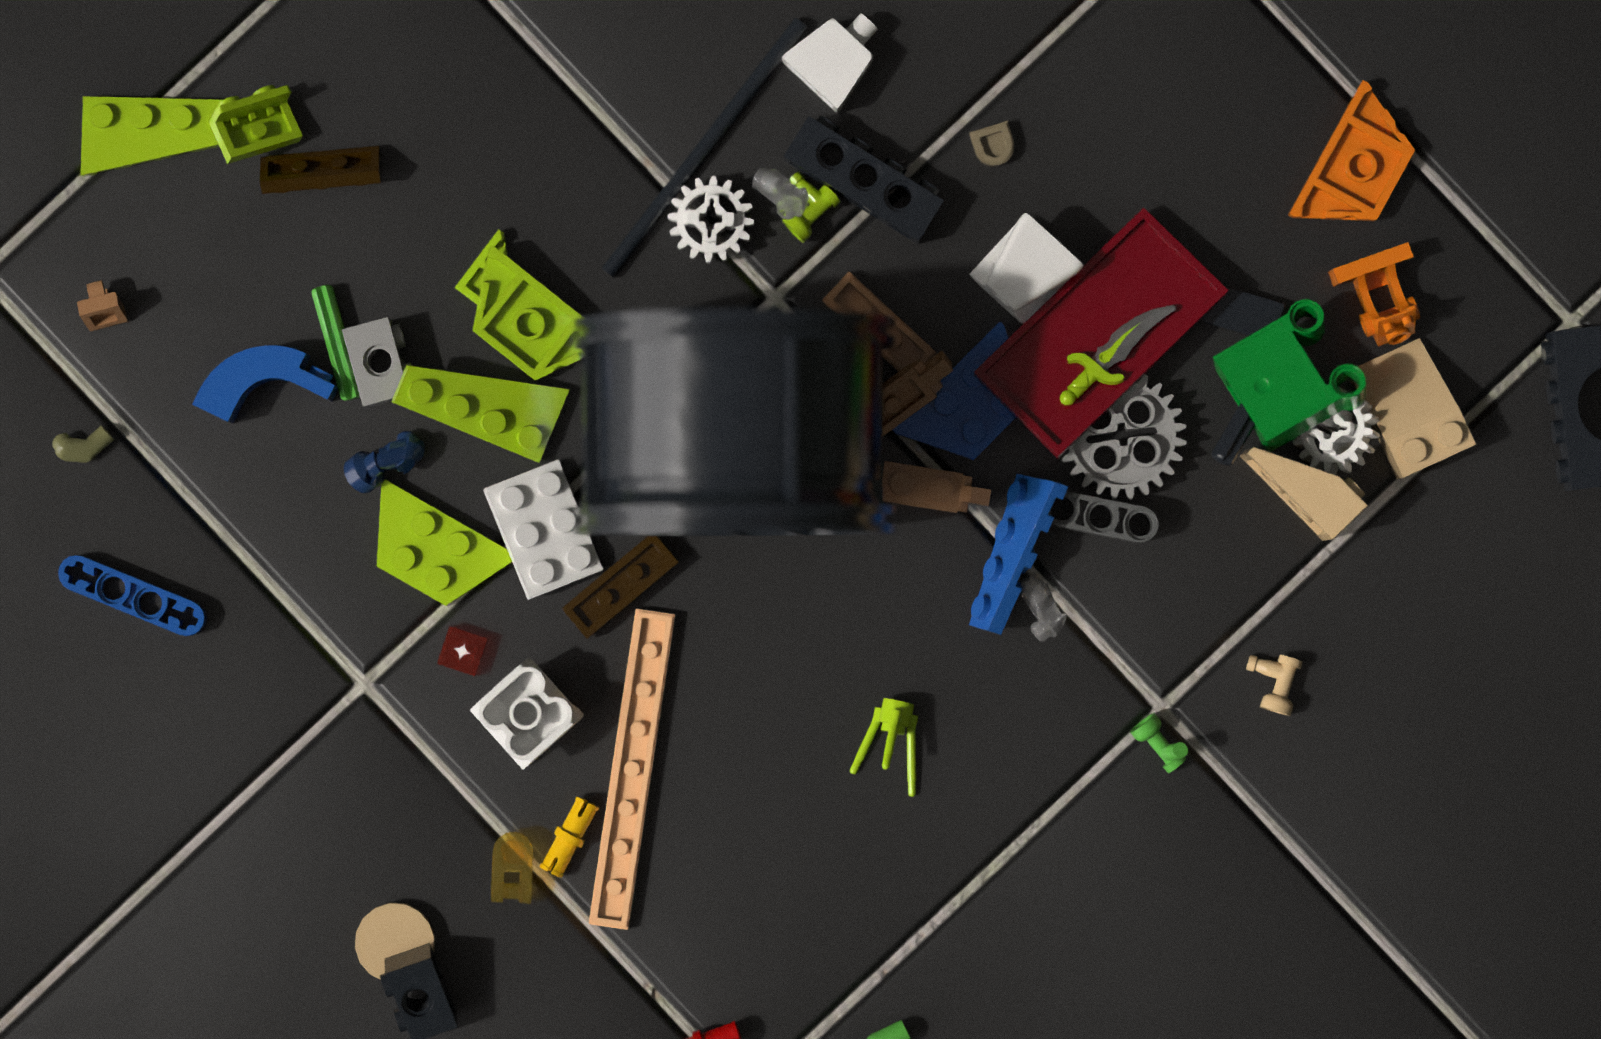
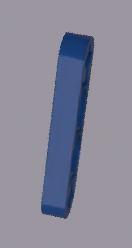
M74 555L63 560L59 566V580L67 589L183 636H192L201 632L206 625V611L196 601L85 556ZM81 562L84 564L82 570L92 576H97V568L103 570V573L96 581L95 593L89 591V588L94 583L87 580H78L76 584L72 583L73 576L68 573L70 566L77 567ZM110 577H119L125 584V592L119 599L112 600L104 593V584ZM147 592L157 593L162 600L161 609L156 614L149 615L141 609V598ZM171 598L177 601L172 607L173 609L180 612H187L189 607L194 609L193 616L198 618L196 625H188L184 629L182 628L183 621L172 615H169L168 623L162 621L169 611Z

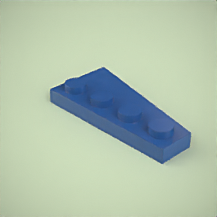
M1016 474L1015 480L1007 492L1008 503L1003 518L996 527V541L991 557L984 565V579L979 595L975 598L971 607L972 617L969 623L970 626L1002 634L1022 590L1018 579L1021 574L1032 568L1037 557L1033 546L1040 531L1048 532L1054 519L1048 513L1055 498L1063 500L1068 486Z

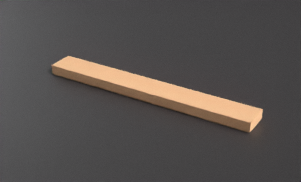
M642 609L635 610L589 924L629 929L675 614Z

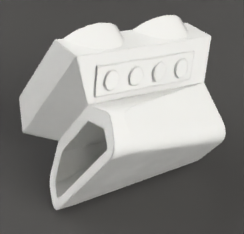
M1024 213L1010 231L970 273V276L1013 317L1024 324L1070 278L1078 274L1083 268V264L1034 218Z
M530 657L518 665L470 709L473 715L523 770L584 716L582 711L571 704Z

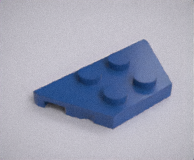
M999 322L953 368V371L941 380L943 387L936 392L937 397L892 429V431L896 435L974 460L1016 418L973 375L974 371L1008 339L1005 326Z

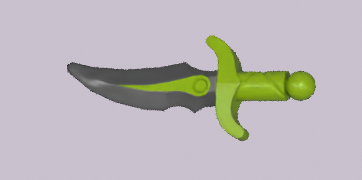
M1170 305L1152 309L1134 317L1119 327L1105 345L1097 347L1096 354L1092 359L1083 353L1068 355L1067 361L1069 364H1081L1085 370L1067 387L1068 390L1061 393V403L1066 406L1072 405L1075 399L1079 398L1095 381L1107 385L1122 383L1124 381L1123 374H1110L1107 370L1113 364L1125 360L1138 341L1159 321L1175 311L1176 306Z

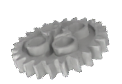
M1144 375L1138 383L1133 385L1107 411L1110 416L1108 427L1095 429L1091 426L1069 448L1070 453L1061 459L1062 462L1074 461L1076 464L1070 472L1071 477L1081 472L1085 475L1081 487L1085 488L1092 481L1097 484L1095 492L1097 496L1104 491L1105 487L1110 488L1112 500H1115L1119 491L1123 489L1128 500L1133 499L1134 488L1136 487L1144 495H1148V482L1151 481L1160 488L1163 482L1159 474L1163 472L1172 476L1175 473L1168 462L1170 460L1182 461L1183 457L1176 453L1174 448L1186 445L1185 440L1176 437V432L1185 429L1186 424L1175 423L1173 419L1182 412V409H1169L1167 405L1174 396L1170 394L1161 398L1158 395L1162 387L1161 383L1156 384L1152 389L1147 388V375ZM1141 402L1147 406L1149 410L1147 422L1136 424L1129 419L1128 408L1132 403ZM1117 425H1123L1124 431H1135L1151 427L1157 430L1155 435L1137 436L1127 439L1126 446H1120L1119 440H1108L1091 444L1086 441L1088 436L1106 435L1116 432ZM1144 441L1153 446L1155 456L1150 463H1141L1135 459L1133 448L1136 443ZM1108 447L1114 452L1116 458L1111 468L1102 469L1095 464L1094 453L1096 449Z

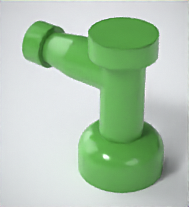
M1154 712L1134 726L1130 733L1139 742L1147 740L1164 761L1163 768L1167 773H1170L1187 759L1185 756L1188 753V748L1183 742L1170 744L1159 731L1162 724L1161 720Z

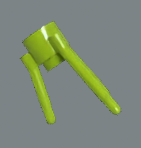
M884 698L882 708L875 707L872 722L850 768L851 774L858 772L881 723V731L888 732L882 762L883 769L890 767L897 734L904 735L907 728L908 795L910 797L916 795V725L918 716L912 715L914 704Z

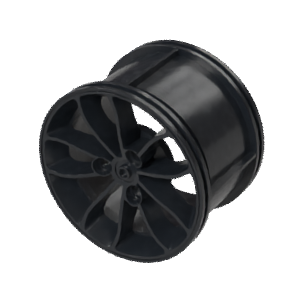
M787 309L640 311L599 314L574 319V329L582 331V336L574 338V348L583 350L584 507H575V516L583 517V525L575 526V535L788 536L896 533V525L888 524V515L896 514V506L883 505L882 349L895 346V337L887 335V330L895 328V319L886 315Z

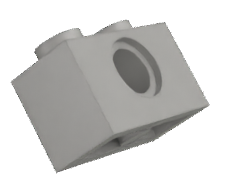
M385 317L342 329L362 406L371 408L391 402L406 365L412 366L410 362L404 364L400 348L406 347L401 325H393L392 319ZM386 351L391 356V366L387 371L377 373L372 369L371 359L377 352Z

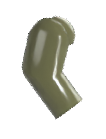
M101 425L86 439L72 438L68 433H61L54 438L53 448L57 457L63 461L87 463L92 461L115 439Z

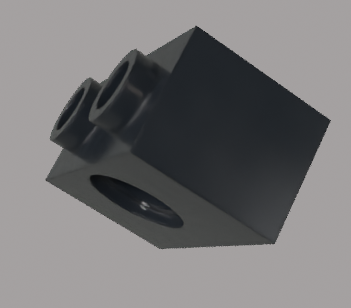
M430 943L384 958L385 973L380 975V980L387 998L391 996L395 998L398 1008L394 1009V1016L401 1032L408 1031L410 1039H427L458 1028L457 1011ZM416 989L427 993L421 999L410 998L407 994Z

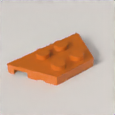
M1362 80L1288 216L1292 218L1376 221L1415 149L1406 136L1401 134L1395 125V120L1388 110L1383 108L1372 92V87L1368 82Z

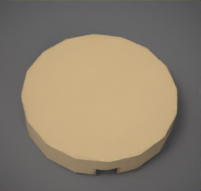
M390 902L374 908L362 919L356 931L355 950L360 964L370 975L380 979V975L385 973L384 958L430 943L434 952L435 934L427 917L419 909L407 903Z

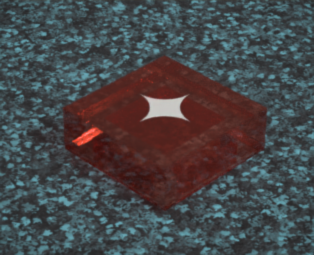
M449 626L437 664L476 676L488 638Z

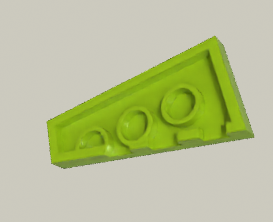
M83 96L81 176H91L99 172L127 168L139 163L153 160L158 161L188 152L194 153L220 147L209 124V120L217 104L222 100Z
M406 365L391 402L540 463L569 389Z

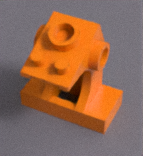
M1409 242L1336 267L1328 272L1333 287L1351 280L1353 281L1364 314L1359 315L1362 329L1366 337H1374L1377 346L1386 343L1395 345L1404 342L1415 333L1416 320L1420 319L1415 299L1412 296L1406 299L1404 297L1395 268L1396 264L1414 257ZM1388 285L1395 307L1377 313L1369 291Z

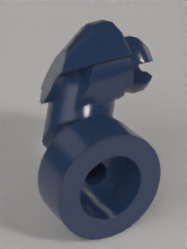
M403 431L397 435L396 441L379 448V453L375 451L371 453L359 451L349 458L344 464L345 477L355 490L361 493H370L384 482L385 469H396L398 472L404 471V474H406L424 457L425 445L415 433Z

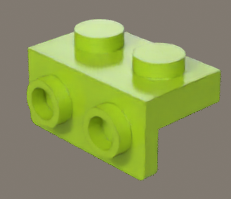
M268 85L255 91L252 96L242 99L239 96H232L217 104L209 124L227 164L298 143L303 135L287 102L292 93L288 85L275 88L274 85Z

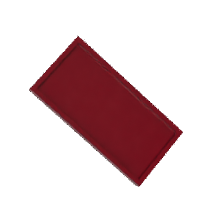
M1143 208L1083 266L1078 274L1070 278L974 371L973 375L1058 459L1228 294L1229 290ZM1170 305L1176 306L1175 311L1159 321L1138 341L1125 360L1113 364L1107 370L1110 374H1123L1124 381L1122 383L1107 385L1095 381L1079 398L1075 399L1072 405L1066 406L1061 403V393L1068 390L1067 387L1085 370L1081 364H1069L1067 361L1068 355L1083 353L1092 359L1096 354L1097 347L1105 345L1119 327L1134 317L1152 309Z

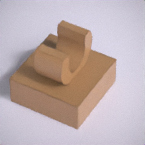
M102 280L87 284L89 299L78 301L77 305L79 315L89 332L128 322L125 307L116 292L109 293L108 289L104 288Z

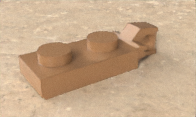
M940 351L925 363L921 358L914 361V363L911 362L882 384L883 436L937 397L936 392L943 387L940 380L953 371L952 361L943 351Z
M888 461L884 462L883 502L957 513V511L967 513L968 503L989 506L991 490L971 487L973 477L963 476V473Z

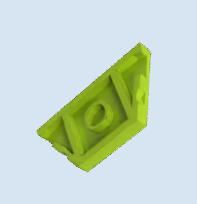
M493 245L488 252L472 331L534 380H538L564 366L581 360L583 358V350L574 348V338L582 336V331L574 329V319L583 316Z
M384 480L381 484L377 551L378 568L441 604L448 606L463 596V594L512 563L509 552L505 547L393 483Z

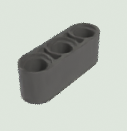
M1066 491L1063 498L1071 504L1072 513L1070 517L1064 521L1054 518L1051 524L1058 528L1133 543H1143L1151 540L1158 530V519L1151 509ZM1095 506H1103L1110 512L1111 520L1105 528H1097L1091 524L1089 514ZM1134 514L1145 515L1149 520L1150 528L1144 536H1136L1129 529V520Z

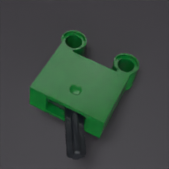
M1309 299L1295 302L1286 315L1213 356L1216 372L1238 405V409L1212 451V457L1220 464L1231 466L1234 463L1252 430H1254L1266 451L1270 453L1342 410L1351 411L1359 408L1364 403L1367 392L1366 377L1359 367L1353 364L1338 366L1330 376V384L1326 385L1301 345L1311 346L1318 343L1325 333L1324 313L1322 307L1317 302ZM1303 317H1311L1317 321L1313 327L1303 329L1296 325L1297 321ZM1345 381H1352L1359 386L1355 392L1350 394L1342 393L1337 388Z

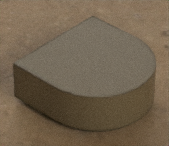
M1008 121L969 133L976 157L984 165L990 167L1001 166L1011 158L1014 151V140Z

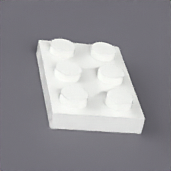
M559 460L483 489L528 600L603 570L590 536L575 535V526L583 525L582 517L575 516V507L578 506Z

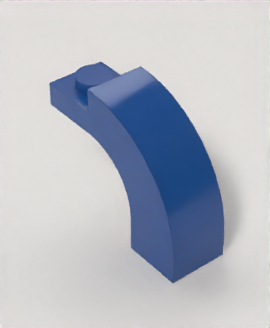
M265 345L245 349L220 363L205 379L192 405L233 424L248 395L255 388L266 382L276 380L289 381L330 401H333L338 387L330 383L333 375L313 365L309 372L304 370L310 355L289 347Z

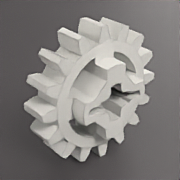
M711 176L709 185L706 186L703 185L700 178H696V189L692 191L686 186L681 187L685 198L683 200L673 198L671 202L678 208V212L668 214V220L677 222V226L670 230L671 236L681 235L682 237L677 245L678 249L682 250L689 246L692 248L690 252L691 259L694 260L699 253H703L708 264L711 263L713 254H718L723 262L727 261V250L731 249L739 254L741 252L737 244L739 239L748 242L750 240V235L744 231V227L754 226V220L744 215L752 210L751 203H740L745 192L741 189L733 194L731 192L732 181L727 180L723 187L717 186L716 176ZM705 195V202L696 210H687L693 200ZM720 195L733 204L737 214L726 212L720 205ZM711 202H714V211L718 218H722V222L715 223L711 237L708 238V229L705 222L700 221V218L707 217ZM685 226L694 227L702 234V244L697 243L689 236ZM736 229L730 239L717 245V237L725 230Z
M1341 387L1337 388L1340 392L1347 394L1346 390ZM1364 401L1359 408L1352 410L1358 424H1354L1352 421L1353 413L1349 412V410H1342L1301 434V437L1293 441L1295 446L1304 449L1299 457L1306 462H1311L1310 467L1321 471L1324 469L1325 472L1336 475L1338 467L1347 474L1351 473L1352 462L1363 466L1365 461L1362 454L1365 451L1368 453H1374L1375 451L1369 445L1370 439L1380 437V433L1371 429L1372 425L1379 422V418L1373 414H1367L1373 407L1371 403ZM1314 438L1319 440V449L1323 451V454L1318 450Z

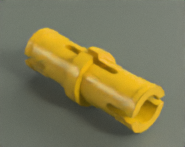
M576 796L575 802L562 827L557 826L554 832L556 838L539 866L547 872L548 870L551 871L558 858L551 874L559 878L564 876L563 873L577 847L582 848L585 842L582 837L596 811L599 810L598 806L593 803L587 804L588 801L579 796ZM587 804V806H586V808H585V810H584V812H583V814H582V816H581V813H582V811H583L585 805Z

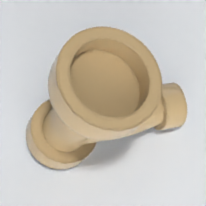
M1250 654L1246 670L1252 672L1255 670L1263 675L1276 678L1273 693L1266 694L1262 698L1261 708L1291 716L1293 703L1288 699L1296 669H1301L1303 661L1280 655L1278 662L1258 659V656Z

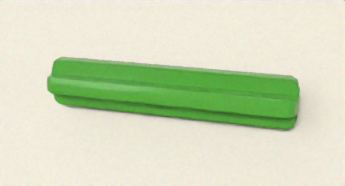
M331 285L316 287L312 289L311 293L340 397L344 401L359 398L358 387L342 333L344 325L334 289Z

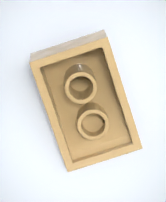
M1420 338L1358 366L1366 377L1367 392L1365 401L1373 406L1367 414H1373L1379 418V422L1372 425V428L1380 433L1379 443L1396 479L1409 476L1476 445L1456 401ZM1352 382L1353 387L1356 391L1359 386L1356 383Z
M1255 447L1245 450L1240 455L1322 541L1333 540L1367 506L1361 500L1365 493L1350 478L1344 480L1339 476Z

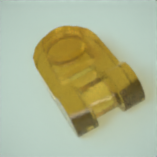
M507 832L500 836L494 844L491 902L503 903L504 899H519V903L522 904L532 903L534 850L529 837L521 832ZM505 872H520L519 883H505Z

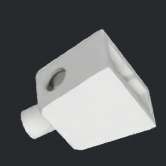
M861 13L846 29L834 18H831L782 56V63L838 113L873 61L872 53L863 45L878 29Z

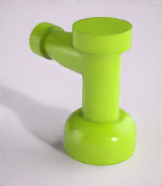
M798 171L789 179L788 183L793 188H796L810 205L800 214L789 213L782 222L798 240L804 243L812 234L810 226L829 207H836L841 201L829 187L824 185L818 190L814 185L805 180V176Z

